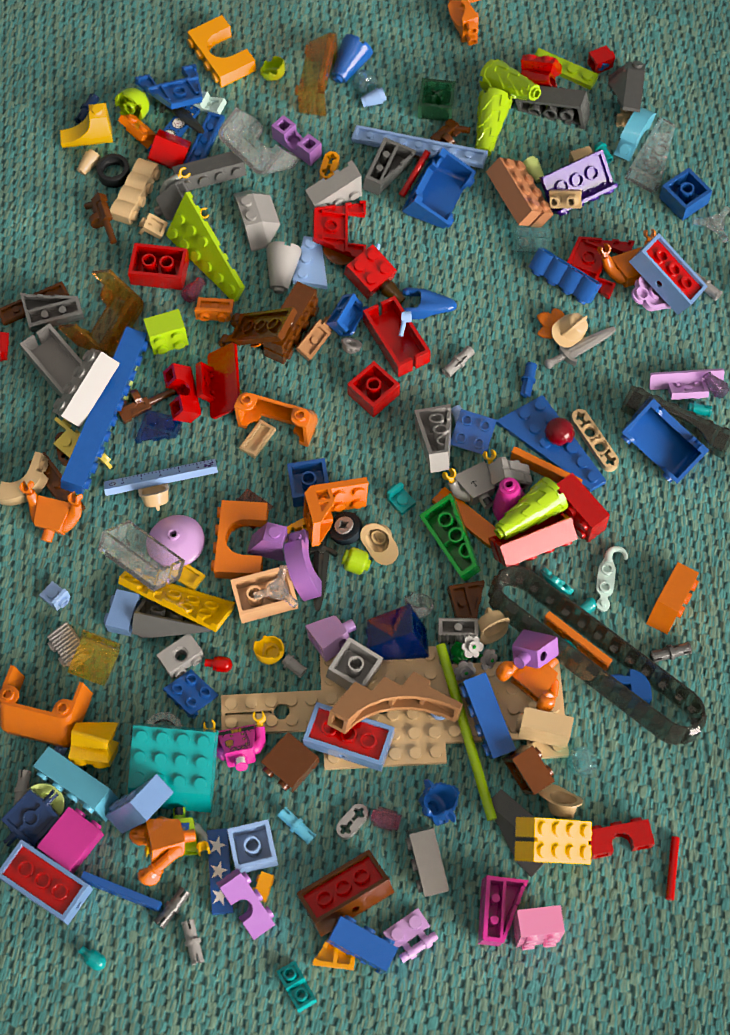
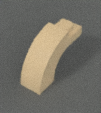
M34 453L28 472L23 478L10 483L1 481L0 504L14 506L28 502L25 493L19 488L23 481H25L26 485L29 481H33L34 487L32 489L35 490L37 495L43 490L49 478L43 473L48 467V459L42 453Z

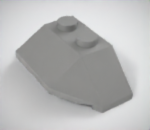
M253 190L233 194L251 252L266 248L280 226L271 195Z

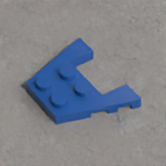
M196 64L182 66L181 72L185 78L156 84L149 74L135 77L136 85L171 110L201 103L203 98Z

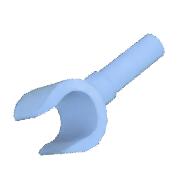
M404 311L401 314L400 337H403L406 322H412L411 311Z

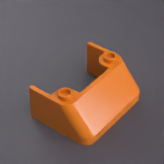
M10 665L0 690V727L8 734L62 748L70 747L71 731L76 722H83L93 693L83 682H79L73 700H59L54 705L52 712L18 704L19 692L25 676L15 666Z

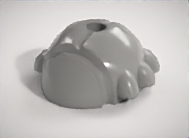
M353 338L341 339L342 348L348 354L357 353L362 348V343Z

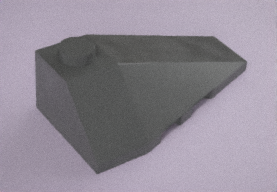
M640 61L628 62L609 75L608 87L613 89L612 93L617 96V102L622 110L640 112L646 64Z
M144 597L133 615L132 634L138 635L141 638L211 632L210 629Z

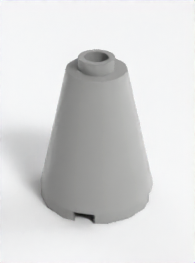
M274 241L269 242L268 246H266L269 283L274 293L283 294L290 286L302 250L293 243L287 246L285 242Z

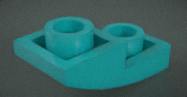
M295 960L276 971L298 1013L317 1002Z

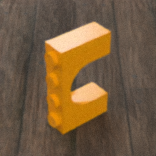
M223 15L187 31L189 47L195 50L198 60L203 61L205 70L207 72L210 71L213 81L215 83L218 82L221 88L256 71L255 59L247 49L226 58L216 57L210 53L213 46L232 37L231 27Z

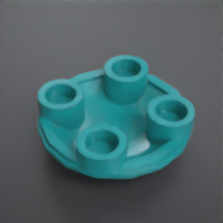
M543 566L540 573L548 585L556 591L567 595L573 593L574 589Z

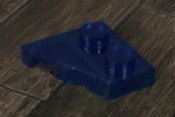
M147 409L135 442L140 444L142 441L148 440L160 441L162 439L177 438L183 422L173 420L172 416Z

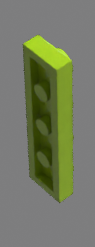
M538 48L534 54L540 57L550 56L556 58L562 65L560 77L591 90L598 79L599 74Z

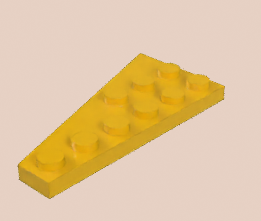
M125 570L119 576L118 584L214 632H217L235 607V602L129 570Z

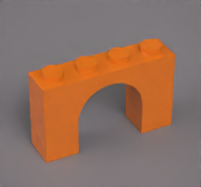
M222 500L221 507L217 509V518H220L219 524L215 526V536H218L217 542L213 544L215 560L211 561V571L214 572L215 578L236 579L263 571L262 556L237 554L230 550L227 546V541L231 533L238 528L263 527L268 522V503Z

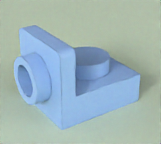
M53 581L39 595L56 611L64 608L70 598L68 591L62 589Z

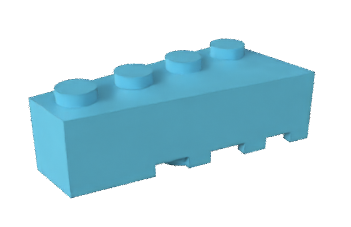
M48 747L33 765L38 771L36 775L45 782L47 780L53 783L52 786L58 791L66 792L69 799L75 803H81L86 811L96 814L106 822L108 818L105 815L110 811L108 807L118 797L109 787Z

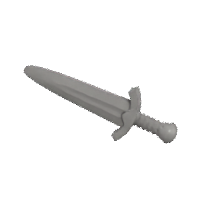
M615 327L596 332L581 339L571 347L564 348L559 345L560 354L551 359H546L544 361L545 367L552 369L555 364L563 360L576 366L578 359H575V357L607 339L615 332Z

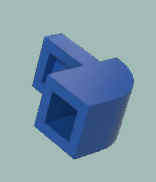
M629 669L626 676L622 674L610 675L606 682V691L626 693L627 707L647 708L652 700L651 685L648 679L639 671Z

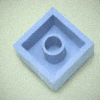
M268 819L227 829L235 869H238L241 873L244 871L249 873L278 866Z

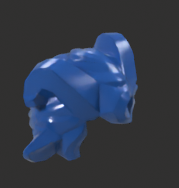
M425 779V790L418 800L422 807V813L429 817L436 826L448 823L449 820L454 823L456 821L454 810L458 805L459 788L455 787V785L451 786L441 782L433 784L429 779Z

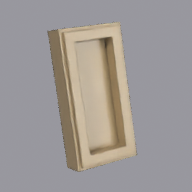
M260 419L239 449L255 459L275 433L276 428Z

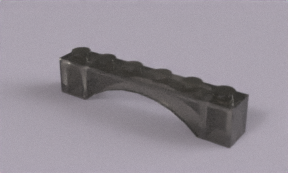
M632 385L622 403V412L633 417L642 404L651 396L683 427L693 433L709 449V453L721 459L724 458L730 446V429L714 424L709 419L699 417L692 411L682 409L675 403L667 402L658 395H652L643 388Z

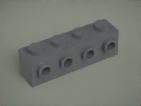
M239 149L172 167L173 174H179L182 167L187 168L182 171V175L186 176L190 173V177L187 179L181 178L180 180H184L189 191L246 176L245 163Z

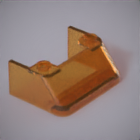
M333 32L309 41V44L305 46L306 57L299 85H296L295 95H298L299 113L326 117L325 91L331 65L335 64L338 55L337 33Z
M104 269L92 272V275L104 285L100 291V298L107 306L91 333L86 329H81L77 324L59 325L58 329L79 347L89 351L91 348L96 349L109 357H113L126 326L133 327L144 308V303L111 269Z

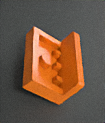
M133 114L120 116L118 121L126 127V131L148 149L152 145L156 133Z
M198 297L197 307L194 310L196 320L230 322L233 317L234 299Z

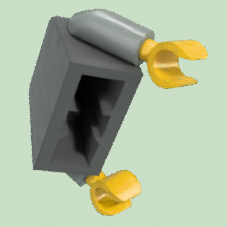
M182 167L179 174H174L163 182L159 191L160 195L156 197L159 205L154 208L157 216L164 215L166 220L174 218L185 192H189L184 180H180L181 178L187 179L190 177V173L186 176L182 175V171L187 169L186 167ZM206 207L201 208V212H202V210H206V209H208V208H206ZM201 214V216H202L204 219H205V218H208L209 215H210V214H208V215H206V216H203V215Z

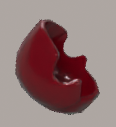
M554 418L548 422L545 428L546 439L552 444L563 446L565 443L573 441L575 435L574 427L566 418Z

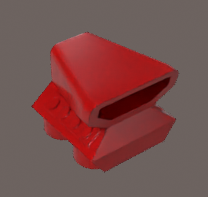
M532 54L523 55L521 58V75L527 77L538 86L557 88L555 77L562 74V65L556 58L550 56L540 57Z

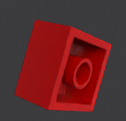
M372 244L346 265L344 275L369 299L386 280L389 279L391 281L394 278L397 270Z
M373 361L347 384L348 395L374 418L400 395V384Z

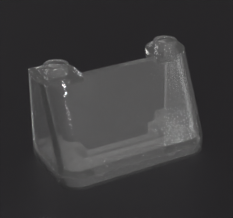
M236 107L218 131L219 139L259 175L292 169L300 159L294 153L285 151L277 144L274 148L266 147L258 139L263 132V125L255 117Z

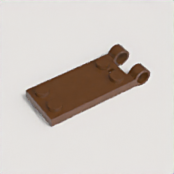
M294 307L243 314L235 313L230 320V324L235 328L231 335L223 334L218 345L224 347L232 342L240 346L282 341L286 337L290 325L294 322L297 311Z

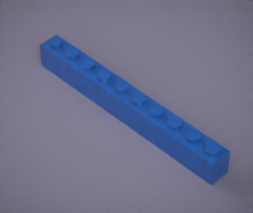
M126 326L113 356V359L120 364L86 419L62 475V489L70 492L75 491L76 494L82 495L85 489H89L92 481L90 476L92 473L95 474L98 468V463H96L98 457L102 458L105 447L103 445L105 442H109L111 437V426L115 427L118 419L116 414L118 411H122L124 405L123 398L129 394L131 387L129 383L134 381L137 373L135 369L137 366L140 367L142 363V352L147 351L149 345L147 333Z

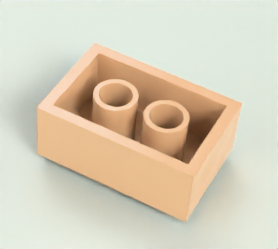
M287 565L230 580L242 624L299 609Z

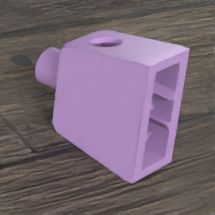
M334 615L305 626L309 640L325 662L339 653L349 638V633L356 630L352 619L341 623L337 616Z

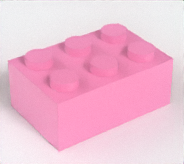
M561 905L517 910L513 919L516 947H522V950L534 949L535 945L543 944L544 948L556 946V943L560 941L565 932Z

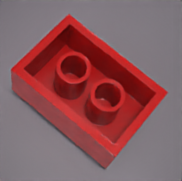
M134 243L128 269L130 284L184 290L190 261L188 249Z
M573 473L557 483L559 487L557 492L559 495L563 493L568 503V508L562 513L572 518L576 533L581 539H585L588 543L606 530L610 514Z

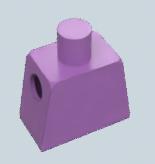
M523 629L512 646L515 666L520 669L525 666L541 668L559 655L558 638Z

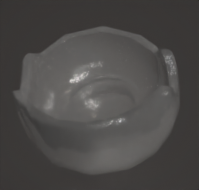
M414 592L409 597L405 595V611L409 616L415 619H422L433 612L434 603L428 595L415 594Z

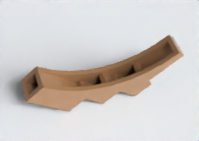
M413 672L403 685L384 676L373 691L354 682L330 710L327 725L346 734L355 724L365 718L393 710L427 712L442 716L456 723L460 717L463 704L430 687L431 680L416 672Z

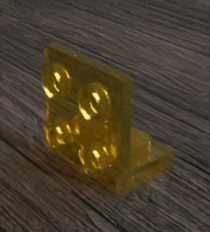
M83 630L80 636V643L69 665L68 673L104 686L119 655L120 644Z

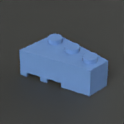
M156 774L128 795L115 800L108 807L110 811L105 816L123 834L146 822L174 792Z

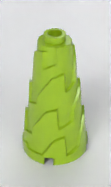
M491 59L481 70L480 76L482 81L479 80L481 89H484L485 92H487L488 88H496L507 92L508 97L512 96L514 99L531 101L539 98L541 94L540 86L521 75L519 71L508 66L502 60Z
M488 88L485 93L483 89L478 96L475 148L488 151V156L494 151L498 135L501 132L509 109H511L513 100L512 96L508 98L507 92L496 88Z
M544 477L534 484L529 492L520 498L518 503L508 510L505 516L495 525L496 529L494 532L499 539H509L568 508L567 500L563 493L559 495L557 492L559 489L557 484L548 477Z

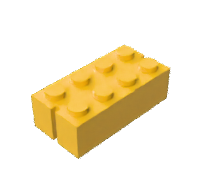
M516 817L515 837H534V842L515 841V861L591 865L592 852L589 841H591L592 822Z

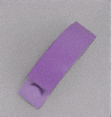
M303 529L288 534V543L284 544V554L287 569L296 591L303 601L322 596V581L314 571L309 557L308 531Z

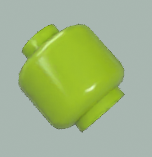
M351 547L349 550H345L341 564H343L344 570L361 575L364 570L368 571L371 560L368 559L369 554L367 551Z

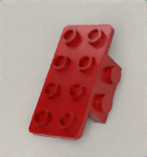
M234 342L209 353L207 356L208 365L203 362L195 364L197 397L210 403V417L213 419L235 411L234 405L240 395L237 344Z

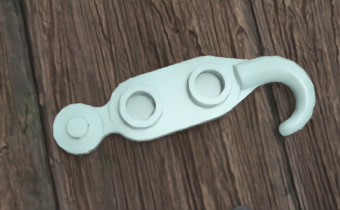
M620 546L610 547L598 568L596 592L600 598L597 600L596 608L601 612L609 609L610 602L608 597L611 596L614 590L616 568L612 559L613 553L620 552L624 555L625 560L628 559L626 550Z

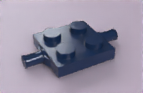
M30 788L1 818V821L11 831L8 837L3 840L4 844L7 843V846L10 847L18 838L33 847L61 817L50 804L59 794L55 793V790L52 789L44 798Z

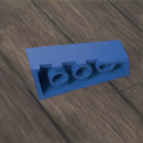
M486 672L459 683L460 692L467 704L468 713L474 720L475 731L483 741L482 749L485 756L494 759L515 751L516 748Z

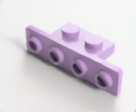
M723 368L650 373L649 389H668L671 400L709 397L708 387L723 385L725 371Z

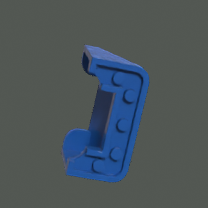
M441 148L425 165L402 208V212L442 229L449 228L454 221L452 211L463 190L466 187L470 188L474 183L475 179L473 177L477 171L446 149Z
M651 396L621 430L623 433L621 438L628 444L634 443L665 472L663 476L670 483L674 480L678 484L709 451L706 446L698 441Z

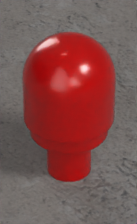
M217 656L214 659H205L204 666L213 667V670L216 672L226 673L232 669L233 663L228 657Z

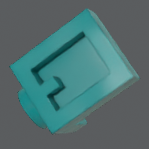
M402 482L392 485L387 490V501L401 516L416 505V501L404 490Z

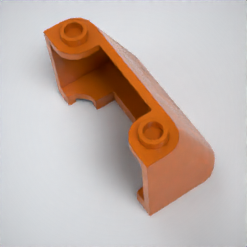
M242 393L234 405L238 427L247 429L249 424L253 422L258 423L262 416L295 425L293 433L299 436V445L306 447L310 444L318 422L317 414L313 410L258 394Z

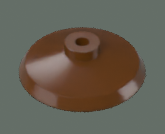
M328 247L323 249L325 257L334 264L344 266L354 260V258Z

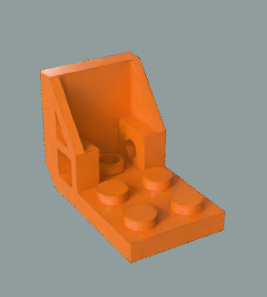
M367 477L311 485L305 491L303 518L312 547L321 544L333 525L331 512L366 507L369 484Z

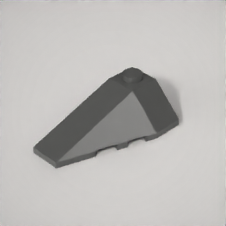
M500 789L491 798L497 816L495 821L515 859V841L534 842V837H515L516 817L534 816ZM516 861L531 878L547 863Z

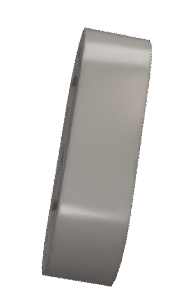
M355 804L343 816L336 826L339 838L348 840L361 828L368 819L366 806ZM355 810H357V811L363 810V816H364V817H363V818L358 817V818L354 821V820H353V818L355 817V812H354V811H355ZM351 823L352 825L349 827L350 833L345 832L342 834L341 826L346 827Z

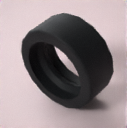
M107 154L98 161L96 166L99 181L109 188L123 186L130 173L128 161L120 154ZM112 165H119L124 169L121 174L113 177L106 176L103 173L107 167Z

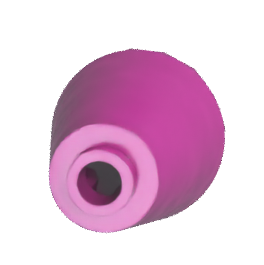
M505 478L499 484L492 506L493 513L498 521L525 495L518 481L514 478Z

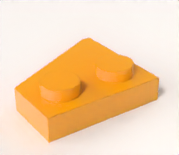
M325 942L317 957L314 958L312 965L354 971L355 957L347 955L328 942Z

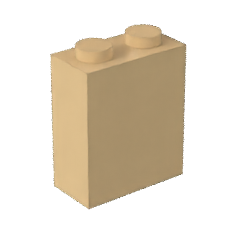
M525 707L524 712L519 713L515 731H519L518 738L566 748L571 736L574 717Z

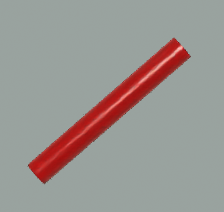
M424 150L399 193L401 197L405 198L430 156V151Z
M671 836L666 900L674 901L680 840L677 836Z

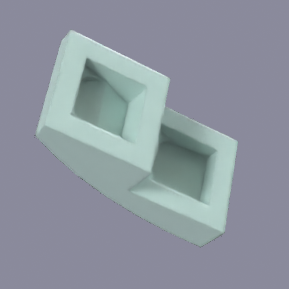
M202 91V102L194 104V106L206 113L210 111L221 114L227 103L226 100L219 97H210L208 92Z

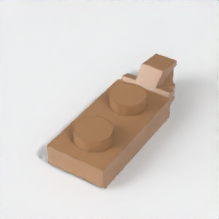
M331 315L326 316L323 321L319 319L315 322L295 349L306 360H311L331 335L332 330L327 324Z

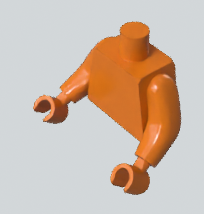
M645 229L643 231V236L647 238L644 245L656 236L654 229H651L652 233L650 236H648V230ZM604 244V251L602 247H598L597 252L602 254L603 267L608 276L615 282L623 284L624 287L635 285V281L641 277V274L629 261L642 247L613 257L609 254L611 252L609 244Z
M23 481L19 488L26 495L34 526L43 530L40 540L52 543L55 533L65 535L66 532H69L77 524L82 515L80 501L83 499L82 494L75 496V491H73L67 497L69 502L37 495L35 490L32 489L34 482L29 481L26 485L25 481Z

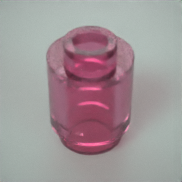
M379 806L378 810L373 809L370 821L374 822L373 826L391 832L392 830L398 831L402 815L397 814V811Z

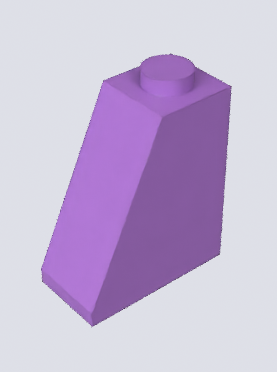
M267 522L252 535L247 554L284 562V544L288 543L287 526Z

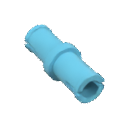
M284 807L277 815L278 818L290 827V831L292 833L295 832L307 845L315 838L316 834L303 823L304 820L298 819L287 807Z

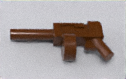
M448 119L444 123L445 125L435 132L430 139L456 144L452 137H457L460 133L470 134L471 128L460 126L453 119ZM415 155L414 158L418 161L421 156Z
M97 192L90 202L84 204V208L86 210L92 209L94 213L89 217L91 227L100 228L104 226L110 244H115L117 240L110 223L113 217L107 203L108 199L105 194Z
M136 388L129 391L133 403L127 405L125 400L122 411L117 413L122 422L126 424L132 421V418L152 410L153 404L176 393L174 390L168 389L148 399L147 396L141 398Z

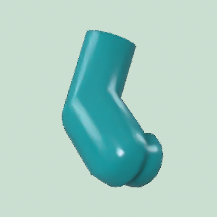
M589 597L580 606L570 604L568 613L587 616L595 610L597 606L596 600Z

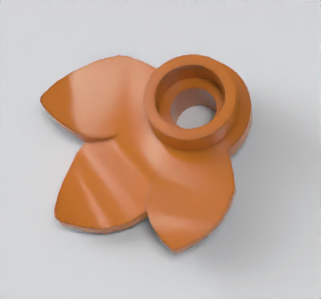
M556 308L551 313L542 312L538 314L537 319L543 327L538 331L537 335L546 339H552V326L565 314Z

